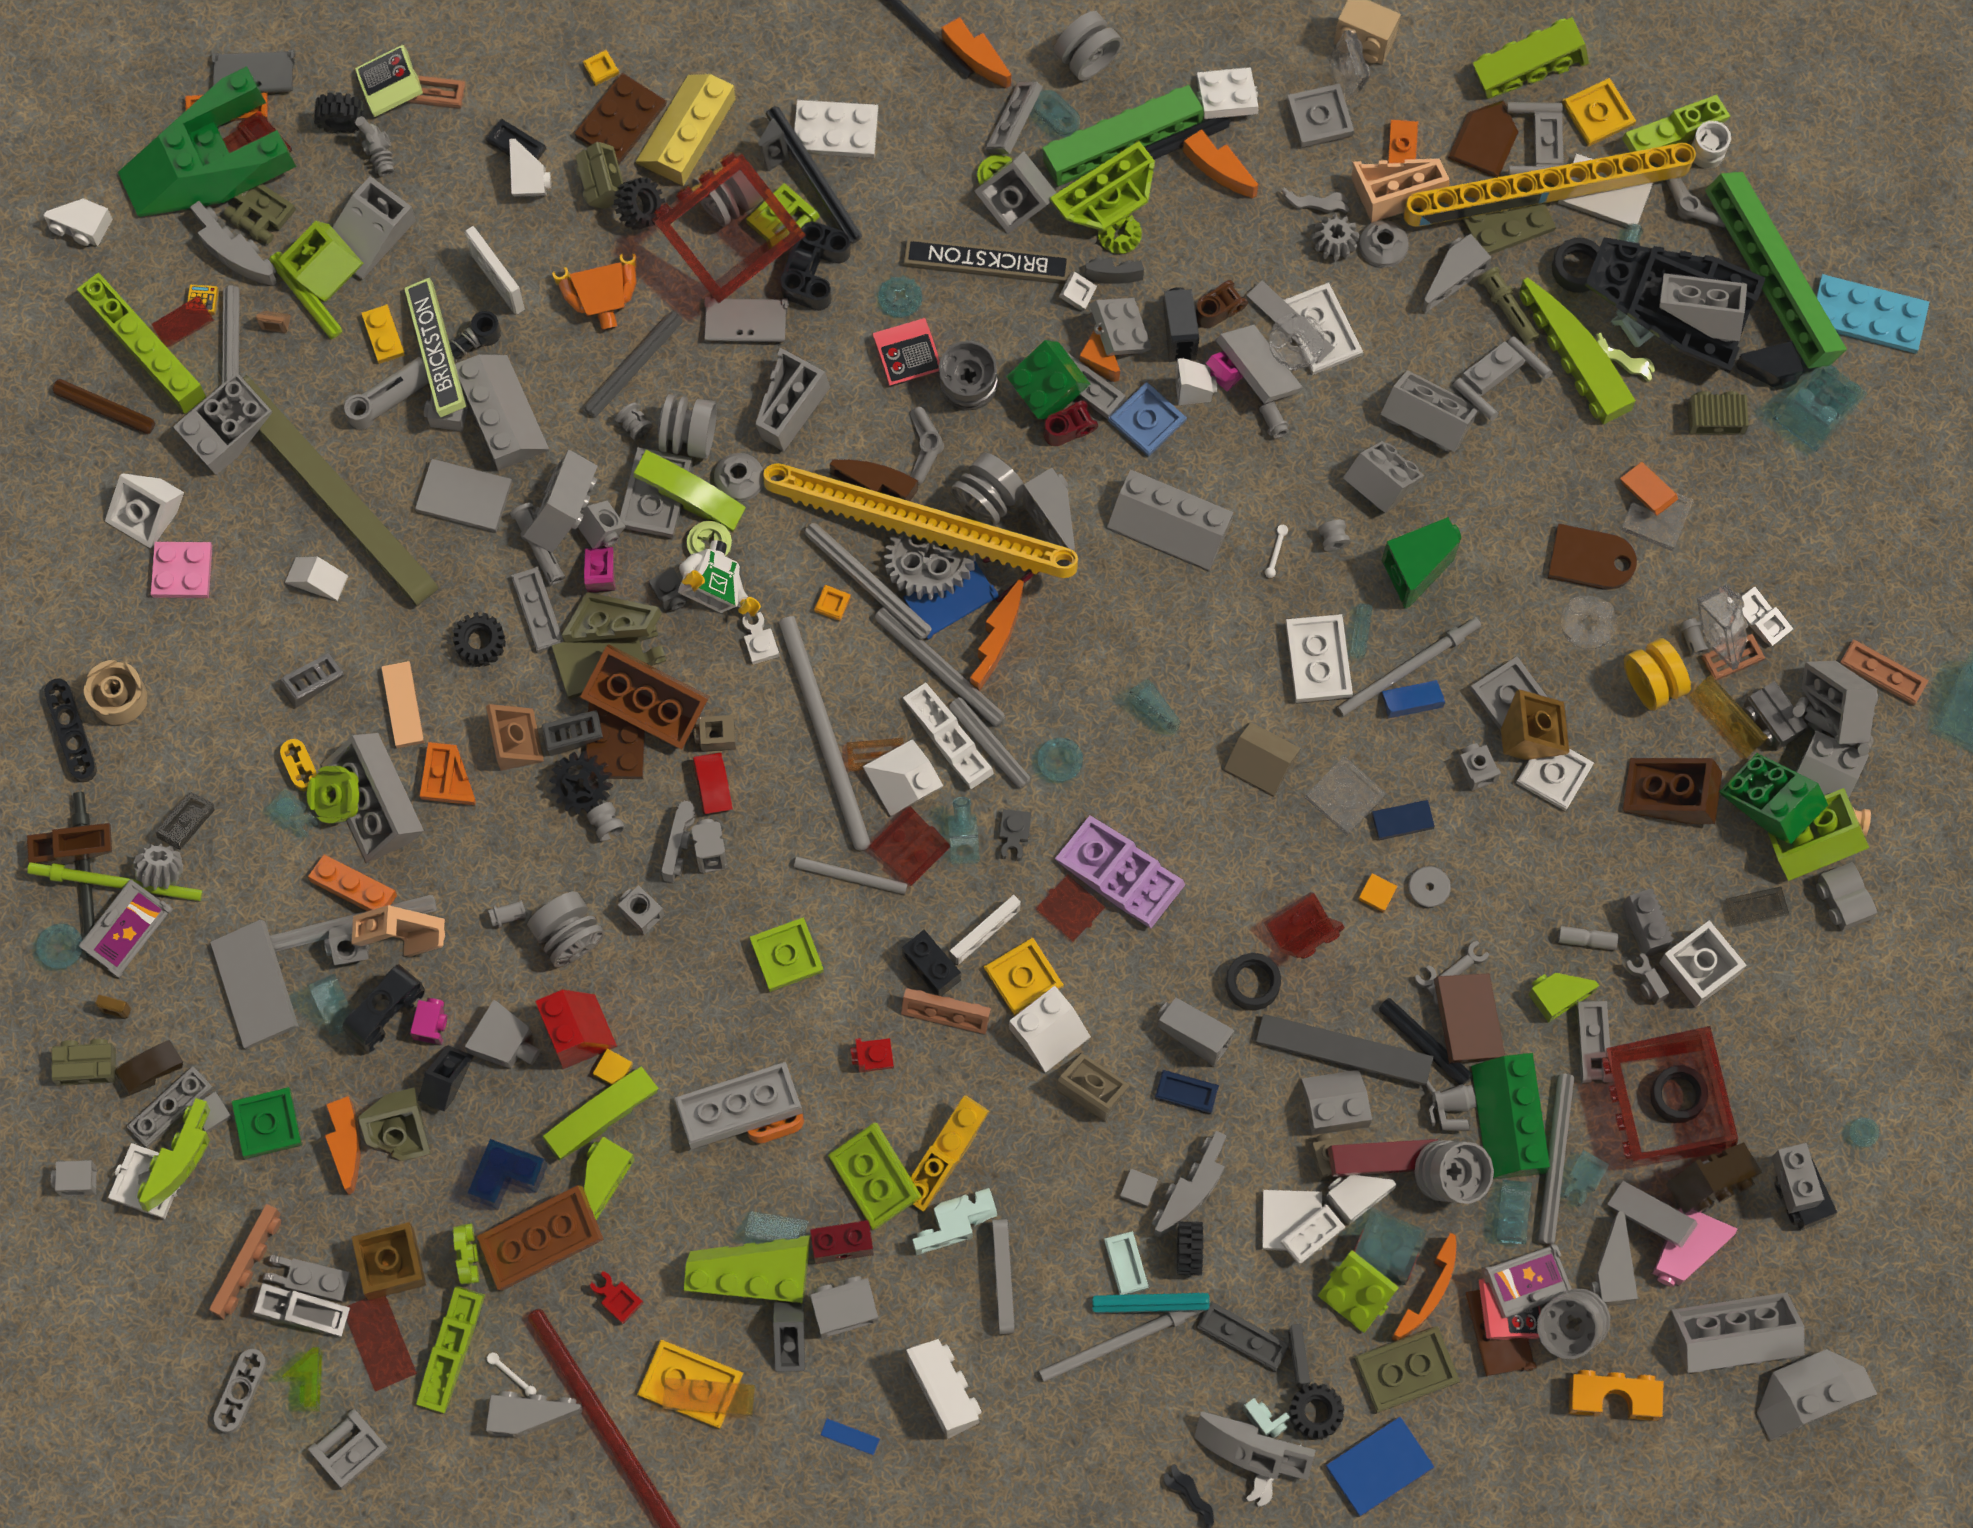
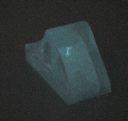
M332 974L308 985L331 1037L344 1031L342 1028L343 1022L352 1012L336 975Z

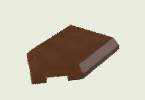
M1504 100L1468 112L1448 159L1493 177H1499L1519 133L1510 113H1507V106Z

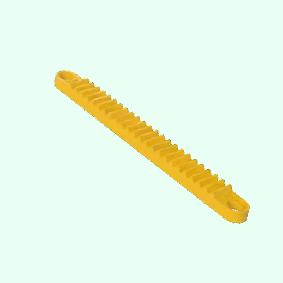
M771 464L764 469L763 479L765 488L772 493L792 498L794 503L802 501L804 506L812 504L814 509L822 507L827 513L829 510H833L837 516L843 513L847 519L853 516L857 522L863 519L867 525L873 522L877 528L883 525L887 531L894 528L898 534L904 531L908 537H911L913 534L916 535L918 540L924 537L928 543L936 541L941 547L943 544H947L951 550L957 547L961 553L964 550H968L972 556L978 553L982 559L988 556L992 562L998 559L1002 565H1005L1007 562L1011 564L1012 568H1016L1018 565L1023 571L1031 569L1035 575L1038 572H1042L1058 578H1069L1075 575L1078 569L1077 554L1066 547L785 464ZM774 475L784 477L781 481H773L770 478ZM1059 560H1068L1071 564L1060 566L1057 562Z

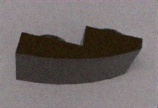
M167 1040L132 1058L116 1069L115 1074L129 1096L154 1086L157 1078L181 1069L183 1061L171 1041Z

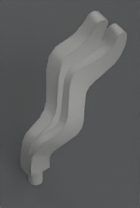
M1285 187L1281 190L1285 195L1284 198L1297 209L1314 208L1326 213L1340 210L1344 213L1349 211L1346 205L1348 202L1347 198L1339 192H1335L1325 198H1318L1311 195L1297 197Z

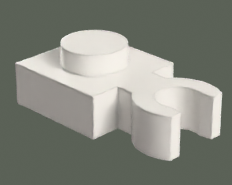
M761 612L757 613L759 621L755 625L749 624L747 617H743V626L746 631L751 633L744 636V640L753 665L780 657L771 628L763 630L764 617Z

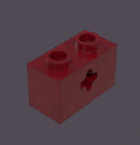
M869 1220L810 1229L815 1264L874 1255Z

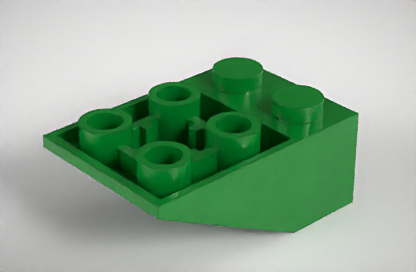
M1758 753L1719 791L1723 797L1768 833L1789 844H1792L1828 806L1817 782Z

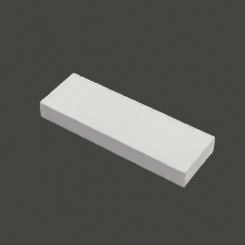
M1015 895L1011 896L950 950V959L956 965L963 962L1020 911L1021 902Z

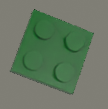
M290 1087L232 1101L244 1159L302 1146Z

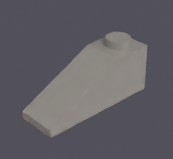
M1469 234L1464 239L1459 237L1450 244L1449 251L1424 300L1422 311L1425 314L1489 268L1492 257L1472 234Z
M1624 1211L1618 1212L1613 1219L1594 1277L1595 1282L1590 1284L1591 1292L1597 1294L1606 1303V1306L1634 1304L1638 1299Z

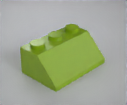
M1844 788L1825 795L1828 806L1792 844L1768 833L1778 861L1788 881L1869 849L1861 825Z

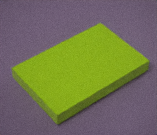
M877 1123L871 1124L828 1155L866 1220H869L872 1230L881 1227L922 1198Z

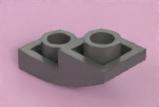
M1098 257L1085 264L1084 275L1086 279L1095 282L1112 284L1131 283L1143 280L1144 268L1141 260L1135 262L1127 260L1118 266H1114L1112 257L1106 259Z

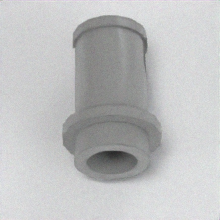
M1271 401L1260 407L1259 410L1269 427V435L1275 439L1285 436L1289 432V424L1283 420L1276 403Z
M1696 618L1680 623L1681 629L1679 631L1684 634L1690 655L1694 656L1707 651L1708 647L1699 628L1701 623L1697 622Z
M522 900L501 907L494 905L493 909L488 910L492 926L498 925L499 928L504 923L526 918Z

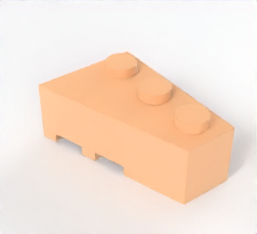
M1439 158L1405 160L1404 163H1388L1387 160L1379 161V164H1362L1361 161H1354L1352 166L1353 184L1371 222L1404 213L1407 200L1414 193L1449 187L1450 179Z

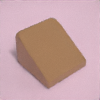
M262 311L257 314L256 318L261 330L286 333L291 315Z

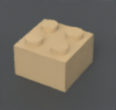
M1348 0L1338 19L1334 44L1343 52H1354L1361 55L1369 63L1374 64L1377 62L1383 65L1396 39L1401 14L1369 0Z

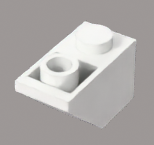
M80 199L48 210L44 214L49 229L59 236L68 234L76 242L84 246L92 244L98 247L113 220L108 208L86 199Z

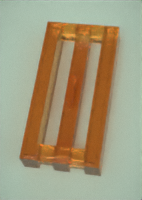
M903 738L846 742L849 772L864 770L863 766L870 763H854V760L876 759L890 752L879 751L853 754V749L899 747L904 744Z

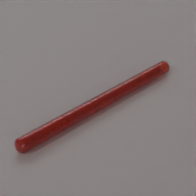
M535 1309L530 1312L527 1318L528 1322L659 1528H681L544 1311Z

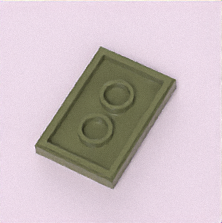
M1438 1326L1355 1356L1354 1358L1376 1414L1460 1382Z

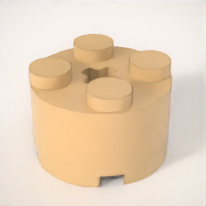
M108 660L99 663L90 670L84 685V695L91 709L100 720L110 725H121L133 721L142 713L147 706V690L139 674L131 665L117 662L116 660Z

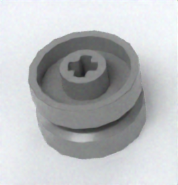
M1090 11L1080 16L1064 30L1054 46V53L1065 64L1070 63V70L1078 79L1084 81L1095 76L1114 60L1123 45V39L1113 28H1107V22L1097 11Z

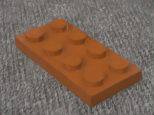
M580 1185L477 1236L497 1290L500 1291L604 1240L583 1186Z

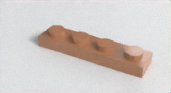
M268 1204L265 1205L209 1309L214 1315L225 1319L227 1313L231 1315L236 1309L239 1302L236 1296L241 1287L246 1288L253 1276L251 1269L255 1261L260 1262L267 1251L265 1243L269 1235H275L281 1225L282 1220L279 1218L281 1214L276 1208Z

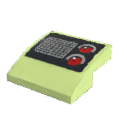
M404 45L355 68L366 100L375 117L423 94L418 75L412 67L408 51Z

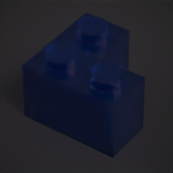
M490 1139L468 1190V1195L471 1200L498 1210L509 1183L537 1193L548 1167L546 1160Z

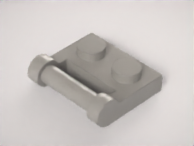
M355 1409L347 1414L349 1417L317 1445L314 1443L308 1448L342 1489L389 1449ZM357 1426L361 1432L328 1459L325 1453Z

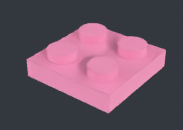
M155 542L151 584L152 598H209L212 559L211 542Z

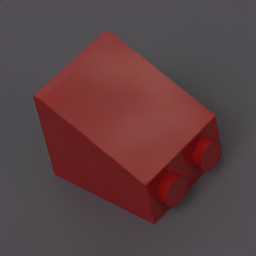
M562 989L535 1001L563 1069L604 1053L607 1049L611 1050L617 1047L595 994Z

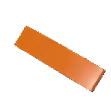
M1020 579L986 620V631L990 635L978 649V658L982 660V663L970 677V683L979 691L995 670L1009 643L1018 618L1023 595L1024 582Z

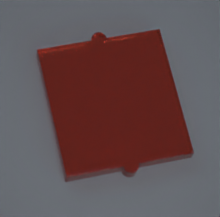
M1069 875L1055 889H1050L1049 895L1036 908L1073 942L1087 927H1092V922L1105 909L1099 901Z

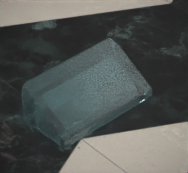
M750 1211L744 1238L746 1241L758 1243L773 1242V1240L797 1239L800 1236H806L808 1221Z

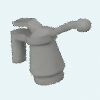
M1428 1080L1426 1086L1433 1095V1104L1429 1109L1432 1127L1435 1126L1433 1112L1437 1108L1442 1130L1470 1131L1467 1119H1446L1445 1111L1468 1112L1470 1109L1476 1108L1472 1085L1465 1086L1461 1084L1441 1093L1440 1091H1435Z

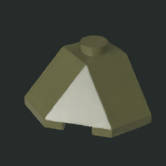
M415 1087L386 1094L359 1116L360 1126L367 1145L375 1149L379 1147L391 1153L392 1157L400 1161L430 1154Z

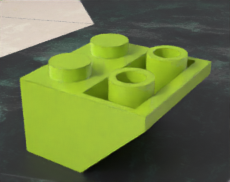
M315 221L278 259L297 281L325 302L364 264L330 224Z

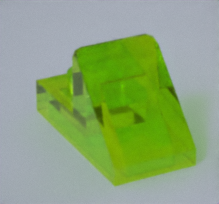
M312 1347L282 1375L285 1381H305V1385L300 1386L299 1398L300 1403H304V1408L307 1411H320L323 1351L319 1347Z

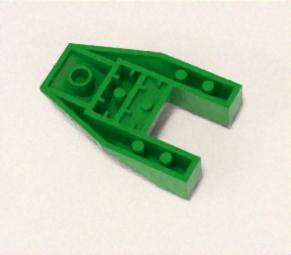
M247 66L218 81L118 171L138 217L190 209L198 201L203 206L223 203L297 167L278 130L231 153L228 151L218 126L266 103L257 82Z

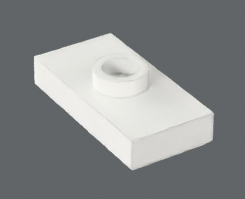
M1326 1204L1281 1240L1280 1243L1294 1260L1301 1265L1342 1232L1345 1226Z

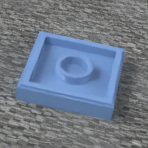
M1148 382L1108 418V421L1147 457L1187 420L1185 415Z

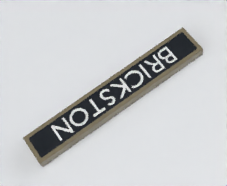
M908 238L904 266L1066 284L1069 276L1071 256Z

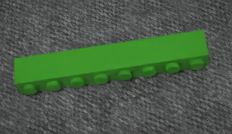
M1743 172L1721 173L1705 189V192L1751 271L1765 277L1762 290L1807 367L1830 366L1847 348Z

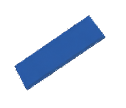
M830 1419L826 1420L821 1436L874 1455L880 1438Z

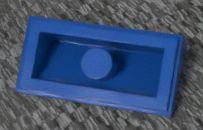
M1437 680L1382 691L1388 719L1443 708L1445 704V699Z

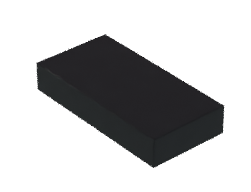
M502 118L486 138L487 143L510 156L509 139H516L537 160L546 150V145Z

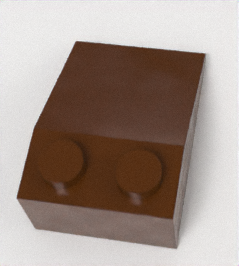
M1630 758L1623 811L1625 813L1685 824H1715L1722 771L1713 758Z

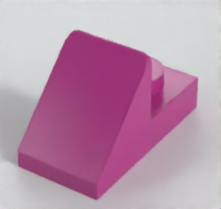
M1224 351L1212 355L1206 363L1211 368V376H1215L1216 382L1226 391L1230 390L1243 377Z
M613 547L585 549L584 583L587 592L616 590Z

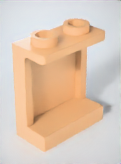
M387 905L353 916L351 944L364 946L390 937H396L404 940V956L411 957L443 947L445 919Z

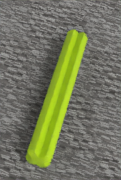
M276 252L274 255H271L269 261L328 337L334 339L342 333L340 325L316 295L297 281L278 260L283 254Z

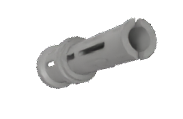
M532 503L522 504L512 510L510 516L516 520L521 530V538L524 541H528L548 584L553 586L563 581L566 577L553 553L523 537L526 529L529 528L536 517L533 516L534 506Z

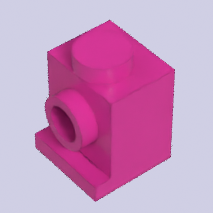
M428 998L427 1001L418 1000L410 1032L413 1040L442 1045L443 1038L439 1031L444 1032L448 1015L444 1014L443 1001L434 998Z

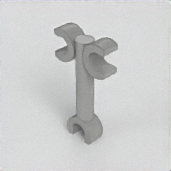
M1474 941L1470 944L1467 955L1440 976L1460 975L1474 963H1484L1489 954L1486 952L1483 956H1476L1473 950L1479 946V942ZM1428 965L1425 970L1429 973L1430 979L1425 981L1417 974L1414 980L1418 986L1425 988L1433 996V1003L1439 1008L1433 980L1437 974L1435 969Z

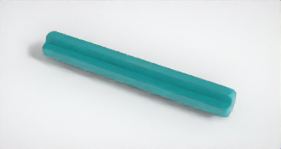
M1208 1293L1095 1295L1092 1299V1308L1095 1313L1203 1311L1210 1308V1297Z

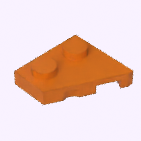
M428 742L420 791L421 800L476 805V799L457 745Z

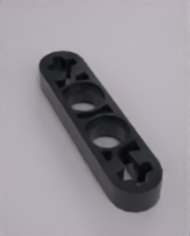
M53 679L47 683L44 692L69 771L77 781L88 782L96 776L97 766L73 692L65 680ZM56 687L65 690L61 693L65 704L60 705L57 697L51 695L55 693ZM67 711L74 713V720L70 724L64 725L59 722L62 713ZM73 737H80L83 740L82 746L77 750H71L67 746L68 741ZM82 756L86 766H90L86 768V774L76 771L80 768L76 757Z

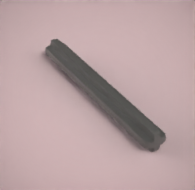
M671 311L585 404V411L590 416L597 417L682 324V318L679 314Z

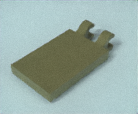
M656 626L650 636L562 642L552 645L568 699L581 696L608 644L650 666L666 662L662 646H656L643 653L640 641L658 636Z

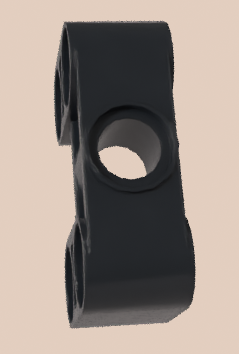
M807 222L804 224L789 253L786 266L781 275L782 296L788 298L790 302L814 310L826 309L831 303V287L827 280L815 276L821 258L833 263H843L848 260L851 254V245L847 233L817 222ZM810 236H816L819 238L816 241L807 240V238ZM838 244L844 246L841 250H835L832 247ZM790 283L799 284V286L794 289L787 287V285H789ZM815 292L825 293L822 297L813 296Z
M400 964L394 966L359 1007L353 1010L345 1019L342 1025L345 1033L367 1053H371L375 1050L373 1046L378 1041L382 1042L385 1038L386 1033L383 1028L403 1006L407 1010L412 1009L415 1006L413 1003L418 998L421 1000L424 996L425 989L422 983ZM388 1000L389 1005L386 1009L381 1011L375 1009L378 1001Z

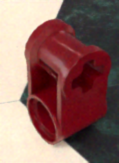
M1086 401L1076 402L1068 408L1048 416L1045 421L1043 436L1049 445H1063L1071 440L1090 434L1098 428L1097 421L1092 420L1087 411L1088 405ZM1059 427L1063 432L1054 433L1050 429Z

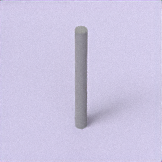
M796 857L794 868L899 894L905 895L908 887L907 883L805 858Z

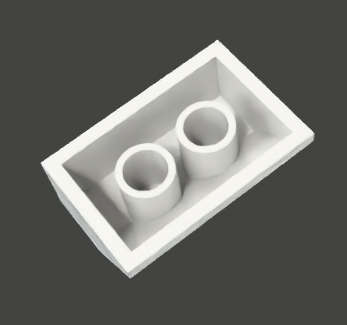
M939 1339L907 1349V1361L946 1438L949 1439L979 1424L978 1415L982 1413L974 1397L968 1398L964 1390L968 1387V1384L961 1371L955 1372L951 1364L955 1359L947 1344L942 1346Z

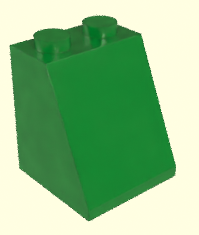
M1449 517L1386 542L1381 561L1404 609L1409 608L1455 559L1462 537L1456 524L1452 525Z

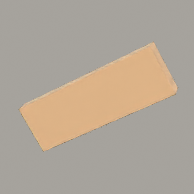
M410 661L381 666L396 748L425 743Z

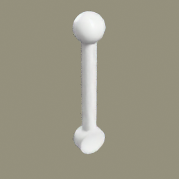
M1280 525L1277 528L1278 538L1269 568L1265 570V575L1268 578H1273L1276 575L1274 568L1283 537L1288 533V527L1285 525Z
M492 1352L487 1356L489 1364L499 1367L525 1390L527 1397H529V1394H536V1388L528 1386L499 1360L498 1354Z

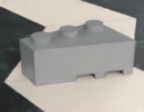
M780 348L775 370H772L770 377V386L768 392L764 395L757 417L756 427L763 441L785 451L828 392L830 384L825 371Z

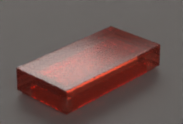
M198 295L152 323V326L162 343L169 348L214 321V318L202 298Z

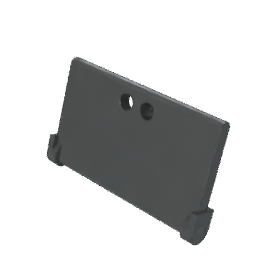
M289 49L288 51L212 53L214 67L213 86L222 78L247 66L257 82L261 93L293 91L294 49Z

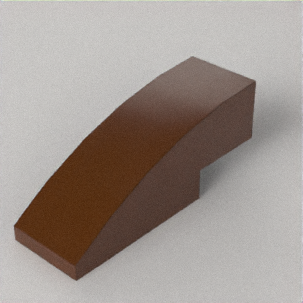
M832 460L830 463V474L852 485L911 501L918 491V480L884 465L858 460Z
M104 823L53 829L50 833L27 835L28 863L52 866L53 863H71L111 853V824Z

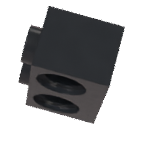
M922 930L902 946V956L935 995L943 996L961 981L959 969L925 930Z

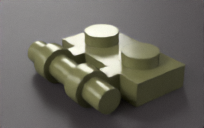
M260 184L236 196L235 200L240 204V207L235 210L228 206L224 211V215L231 219V223L236 227H243L249 231L250 236L257 241L261 239L269 244L273 240L274 235L268 232L267 228L272 225L280 230L296 209L292 203L265 185ZM250 212L260 217L257 223L247 218Z

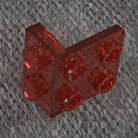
M1313 892L1308 893L1263 922L1281 952L1295 958L1301 957V959L1313 955L1316 952V947L1322 943H1330L1340 936L1339 932L1345 929L1342 922L1327 916Z

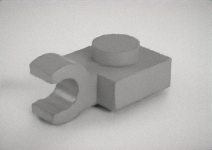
M1642 953L1638 957L1642 967H1635L1630 960L1626 962L1625 967L1631 975L1641 978L1642 984L1640 988L1643 995L1648 1000L1652 999L1656 1005L1666 999L1669 991L1655 968H1651L1648 957Z

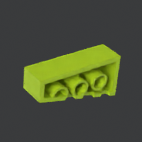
M1573 17L1569 19H1559L1545 30L1533 31L1521 41L1509 42L1497 52L1483 54L1478 57L1477 61L1473 62V66L1487 99L1521 88L1523 81L1527 80L1528 83H1536L1544 80L1549 72L1554 71L1562 74L1569 71L1568 67L1572 64L1579 62L1582 67L1590 63L1585 42Z
M810 1235L790 1240L777 1239L768 1243H747L744 1246L729 1248L725 1246L690 1251L686 1261L684 1291L802 1303L806 1289Z

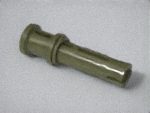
M1499 267L1491 268L1483 273L1477 281L1480 285L1483 284L1491 295V302L1500 306L1524 345L1527 346L1536 341L1540 335L1535 331L1525 313L1512 296L1514 293L1513 288L1510 285L1507 286L1499 274L1501 271Z

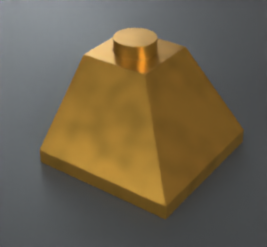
M1520 689L1516 691L1501 727L1503 754L1524 760L1568 754L1570 751L1564 702Z

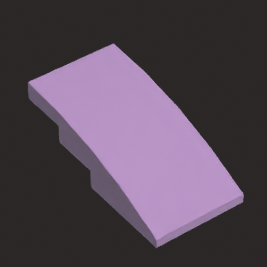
M1090 815L1055 858L1068 871L1150 929L1185 886L1183 879L1161 867L1158 860L1136 848L1133 841Z

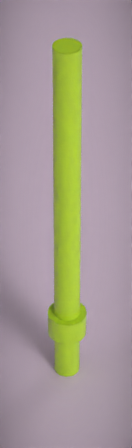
M29 862L27 870L28 874L50 877L52 881L62 882L64 879L123 889L130 880V878L65 868V865L55 863L49 866ZM131 879L151 894L201 902L203 890L169 885L168 889L157 887L155 890L151 885L144 887L143 882Z

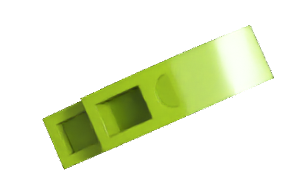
M1714 95L1673 110L1669 117L1625 132L1622 139L1630 152L1686 143L1694 139L1697 129L1707 121L1723 123L1730 118V115L1718 95Z
M195 1098L193 1105H189L185 1110L183 1116L185 1124L181 1133L177 1132L173 1138L171 1145L173 1151L161 1148L159 1155H154L149 1166L150 1176L147 1183L143 1182L137 1194L142 1210L149 1212L171 1196L185 1182L202 1158L210 1142L207 1132L202 1130L210 1113L207 1101Z

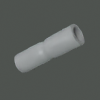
M1560 926L1558 943L1578 946L1588 945L1593 948L1616 950L1618 933L1596 930L1588 931L1581 928Z

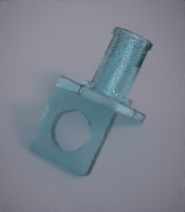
M967 797L955 798L953 800L954 815L948 816L952 864L978 863L980 861L977 817L975 814H971V800ZM961 845H969L973 848V852L969 856H960L957 853V848Z

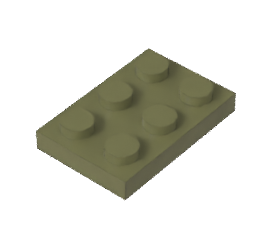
M1518 188L1521 192H1529L1526 188ZM1501 194L1494 195L1495 197H1502ZM1545 203L1462 218L1468 233L1472 234L1489 255L1548 234L1556 229V225Z

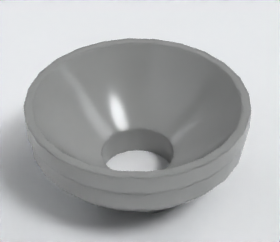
M1379 220L1369 224L1362 232L1359 240V250L1363 258L1369 264L1380 268H1389L1399 264L1405 258L1409 247L1408 237L1403 228L1388 220ZM1382 232H1388L1392 235L1393 241L1390 244H1382L1378 241L1377 236Z
M733 453L724 457L717 464L714 473V484L717 489L737 502L748 501L761 491L764 485V471L761 464L753 456L746 453ZM734 466H743L747 470L746 475L741 479L733 478L730 471Z

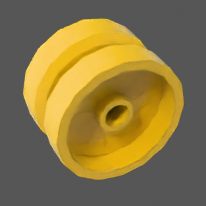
M1659 638L1647 644L1645 651L1637 649L1625 655L1624 668L1627 678L1641 702L1649 710L1655 711L1667 705L1669 697L1671 699H1679L1690 692L1691 682L1687 669L1675 648L1666 639Z

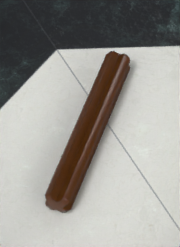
M57 379L53 385L52 390L54 394L143 433L150 434L155 427V422L152 418L67 381Z

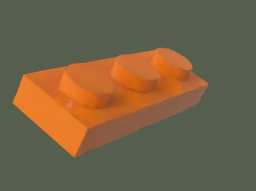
M325 854L308 876L311 883L366 911L391 905L397 897L394 889Z

